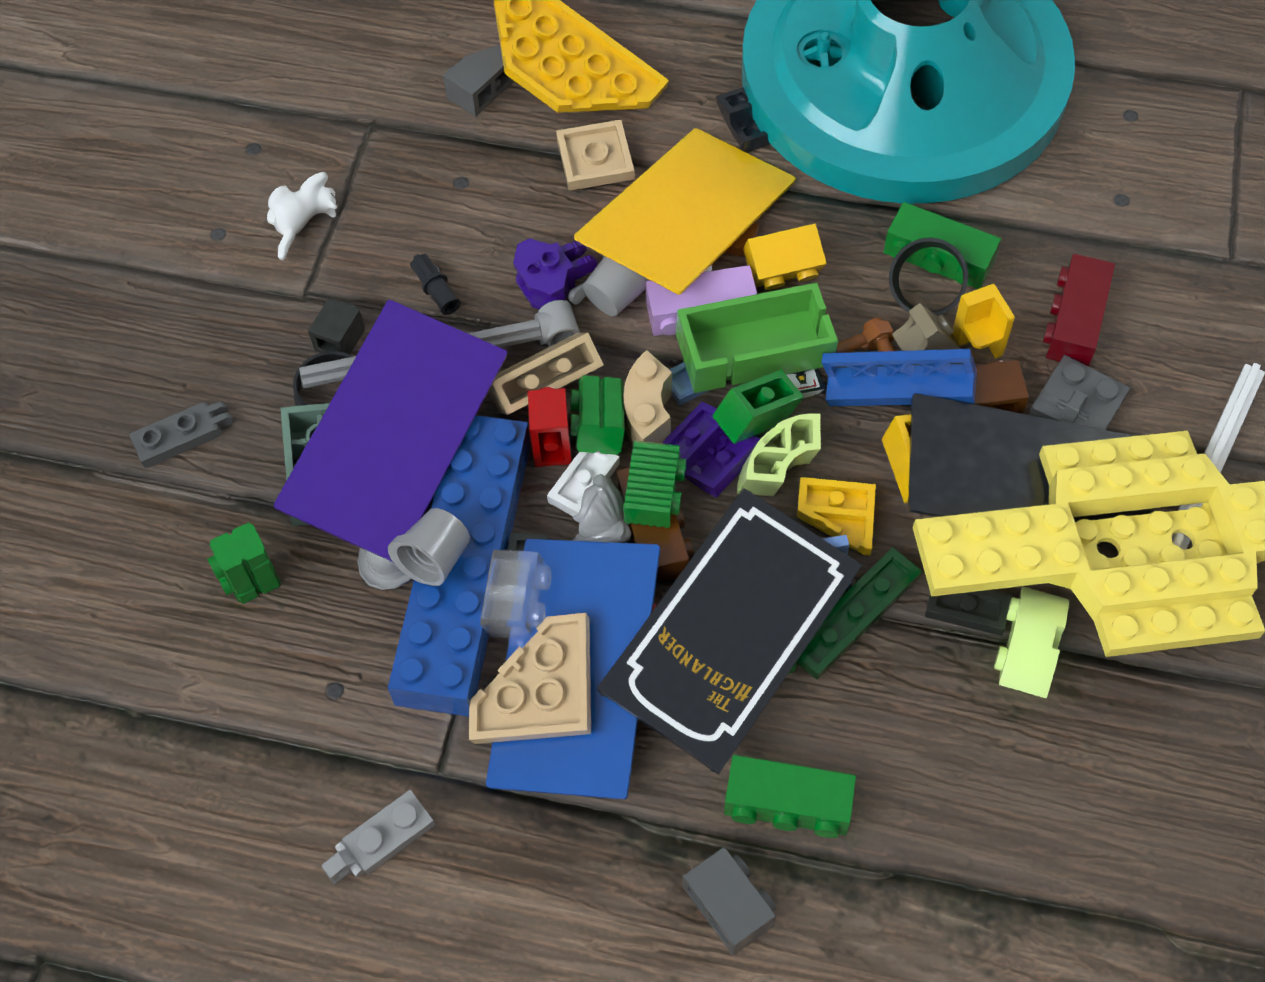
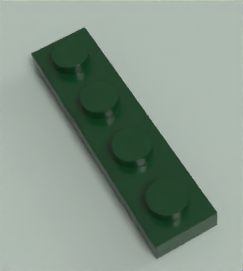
M892 547L839 599L797 660V663L818 680L921 577L922 571Z

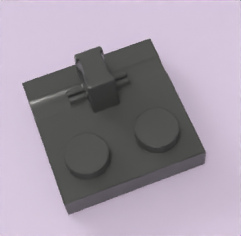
M1064 355L1032 405L1029 415L1107 430L1128 395L1130 387Z

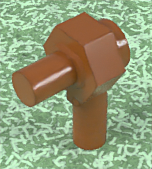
M879 317L873 318L864 324L861 334L839 342L836 353H851L859 348H868L869 351L878 349L879 352L895 351L891 344L894 340L892 336L894 330L888 320L883 321Z

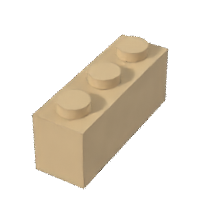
M576 333L499 372L488 392L498 413L508 415L528 405L527 391L539 390L544 387L559 389L582 377V375H586L604 365L589 333Z

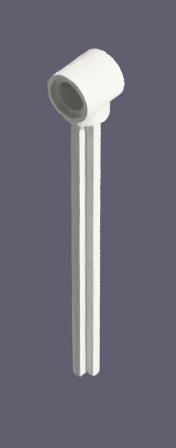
M1254 363L1253 366L1244 365L1204 452L1220 473L1265 375V371L1260 370L1261 365ZM1203 503L1180 505L1178 511L1188 510L1191 507L1201 508ZM1181 533L1173 534L1171 537L1172 542L1181 549H1187L1191 540L1188 536Z

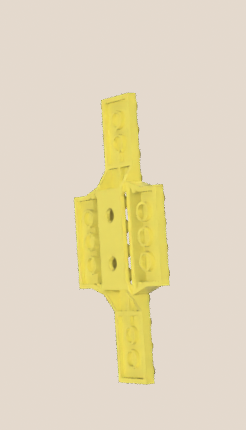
M1188 431L1042 446L1039 456L1049 483V505L915 519L913 531L931 597L1044 583L1069 588L1093 619L1106 657L1258 639L1265 632L1252 597L1258 588L1257 563L1265 561V481L1229 484L1206 454L1196 453ZM1203 503L1201 508L1191 507L1188 510L1155 511L1152 514L1135 516L1118 515L1115 518L1099 520L1082 519L1078 522H1074L1073 517ZM1181 533L1188 536L1192 541V548L1181 549L1172 542V535ZM1100 542L1112 543L1118 550V556L1107 558L1099 553L1097 544Z

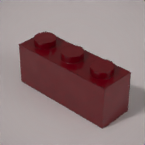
M1073 253L1069 266L1061 267L1056 286L1061 287L1062 292L1061 295L1055 293L1049 313L1056 316L1054 323H1047L1042 343L1049 344L1046 354L1047 359L1060 362L1063 356L1066 355L1089 367L1097 347L1115 263Z

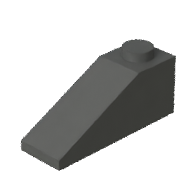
M500 44L465 56L456 65L451 66L446 74L443 75L447 99L475 117L514 82L504 72Z

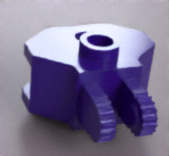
M531 238L517 244L513 261L514 267L517 270L516 284L532 308L539 310L542 306L552 301H567L569 290L575 288V280L593 272L598 264L594 256L587 255L579 258L587 251L585 245L578 241H573L560 247L557 242L550 245Z

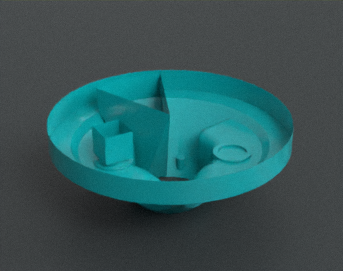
M756 0L744 31L741 67L742 86L749 99L748 103L750 102L752 105L753 119L761 132L765 131L768 134L769 143L787 161L821 183L859 197L883 202H906L913 204L951 201L989 190L1011 179L1026 169L1050 144L1064 116L1075 75V54L1068 26L1053 0H938L940 7L948 15L955 18L946 23L921 27L893 21L883 15L873 5L871 0ZM910 88L927 110L921 109L915 104Z

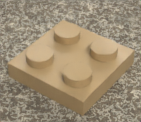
M622 120L556 131L569 191L635 179V171Z

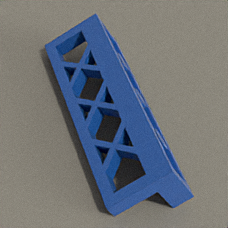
M971 349L823 353L822 365L828 376L826 391L828 406L911 405V398L915 393L969 404L975 403L977 369Z

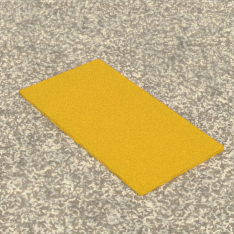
M694 128L574 234V240L664 288L681 295L795 183L796 177L700 129Z

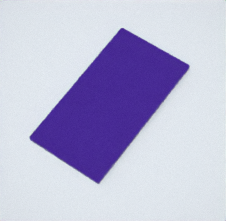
M388 300L274 502V508L393 562L388 554V545L396 536L405 534L423 517L507 357V351L404 305Z

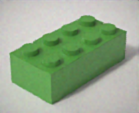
M811 283L678 309L676 337L693 392L698 393L723 388L726 386V380H731L732 386L747 383L781 369L787 375L822 368L823 353H836L838 339L829 314L825 315L826 306L818 284Z

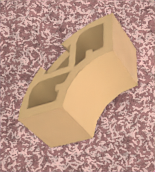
M647 350L633 364L624 385L625 428L632 447L634 440L662 443L671 434V417L664 409V405L672 396V372Z

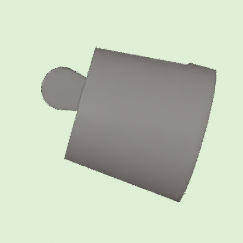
M602 255V261L589 278L569 292L568 300L577 305L587 296L599 310L609 316H617L646 290L645 281L650 280Z
M433 508L405 534L394 538L388 545V554L398 569L408 577L423 584L439 586L445 581L470 542V535L467 528L454 515L445 510Z

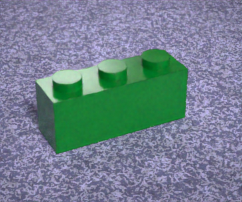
M903 202L887 231L883 253L895 258L903 247L915 240L922 238L944 240L952 244L962 254L968 269L967 286L980 289L996 260L1001 238ZM936 247L923 248L914 252L905 260L924 268L930 273H937L960 284L963 283V273L959 262L951 253L944 249Z
M732 755L724 815L731 816L732 820L743 824H754L756 820L773 823V827L784 831H795L797 827L814 830L816 835L825 838H837L839 834L847 835L851 820L856 775Z

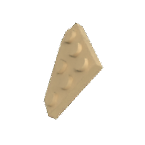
M586 613L546 617L536 628L538 632L523 648L519 646L497 670L499 674L484 690L480 689L469 701V740L473 744L591 734L590 618Z

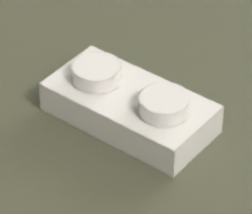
M600 451L596 453L579 452L548 493V503L571 516H575L581 509L585 489L593 485V477L599 474L611 477L620 464L619 456L601 454Z

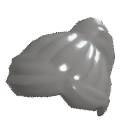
M599 474L593 477V485L585 489L581 509L578 514L573 516V519L579 522V533L570 541L629 542L632 531L629 524L624 522L625 500L610 477Z

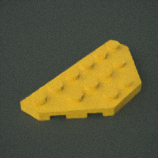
M493 0L505 74L557 113L648 109L667 88L669 82L667 78L562 1Z

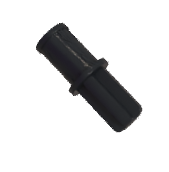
M427 254L415 255L410 266L423 284V292L432 297L443 315L454 313L460 307L461 301L447 284V276L438 271Z

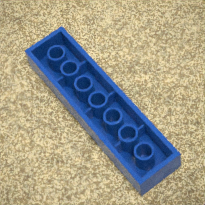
M475 416L435 492L431 509L439 508L458 518L467 528L470 542L441 585L431 586L415 580L413 582L388 684V691L394 706L469 717V701L478 691L505 567L510 532L513 530L531 447L528 422Z

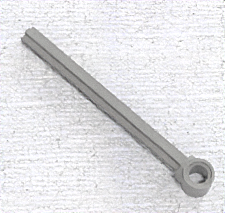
M556 300L542 306L538 313L535 314L534 320L468 334L500 348L539 340L541 345L547 344L550 347L576 333H580L571 304L564 300ZM356 356L300 367L299 372L303 388L342 381Z

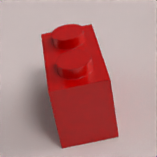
M544 387L539 390L527 391L529 427L535 467L571 464L565 388Z

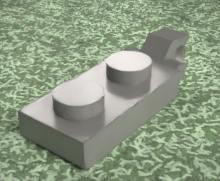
M409 790L342 838L343 841H340L335 846L338 852L324 862L321 867L334 885L350 873H353L356 878L364 873L368 876L433 828L435 825L434 820L413 792Z

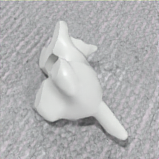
M320 172L309 177L297 192H291L285 185L276 188L271 193L268 200V207L270 209L267 214V221L274 225L280 234L284 235L278 246V258L280 260L286 258L296 234L304 228L314 215L325 213L332 218L336 217L335 191L324 186L328 180L326 172Z

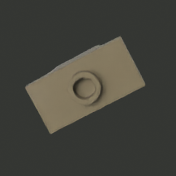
M922 303L909 311L910 316L907 322L892 333L902 351L962 349L952 334L955 330L943 314L937 317Z

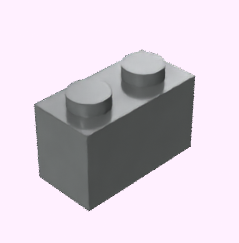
M723 847L683 875V888L729 952L734 956L774 927L776 915L773 911L776 910V906L763 888L757 891L747 878L751 874L744 861L737 854L731 856L726 848Z

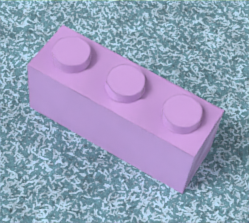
M750 265L704 272L681 295L651 280L645 281L646 305L653 336L676 334L678 309L757 294Z

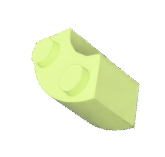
M820 414L793 416L781 421L758 441L742 467L737 485V494L745 488L754 495L774 496L784 483L787 470L796 465L810 464L821 449Z
M1024 586L1022 587L1019 599L1011 598L1006 620L1012 621L1007 647H999L994 664V669L1000 670L999 685L1047 699L1060 650L1057 649L1066 626L1069 599Z

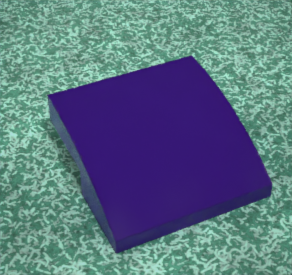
M701 402L662 443L680 445V458L687 460L685 478L717 498L741 472L744 463L760 438L753 436L734 444L712 417L717 409Z

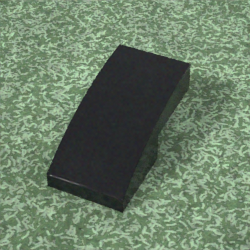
M744 87L716 96V102L735 140L744 152H749L770 145L768 134L765 131L761 132L755 123L752 115V105L750 102L748 103L749 99Z

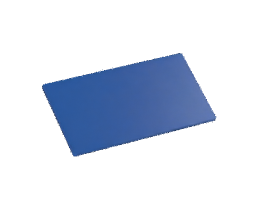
M527 539L525 541L506 661L519 646L523 648L538 632L536 628L546 617L586 613L590 618L591 734L492 742L486 786L488 788L620 800L628 798L638 719L605 696L600 695L596 689L653 611L661 550L659 545Z

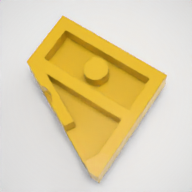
M800 477L797 518L831 537L847 535L849 547L863 555L870 556L873 539L876 484Z

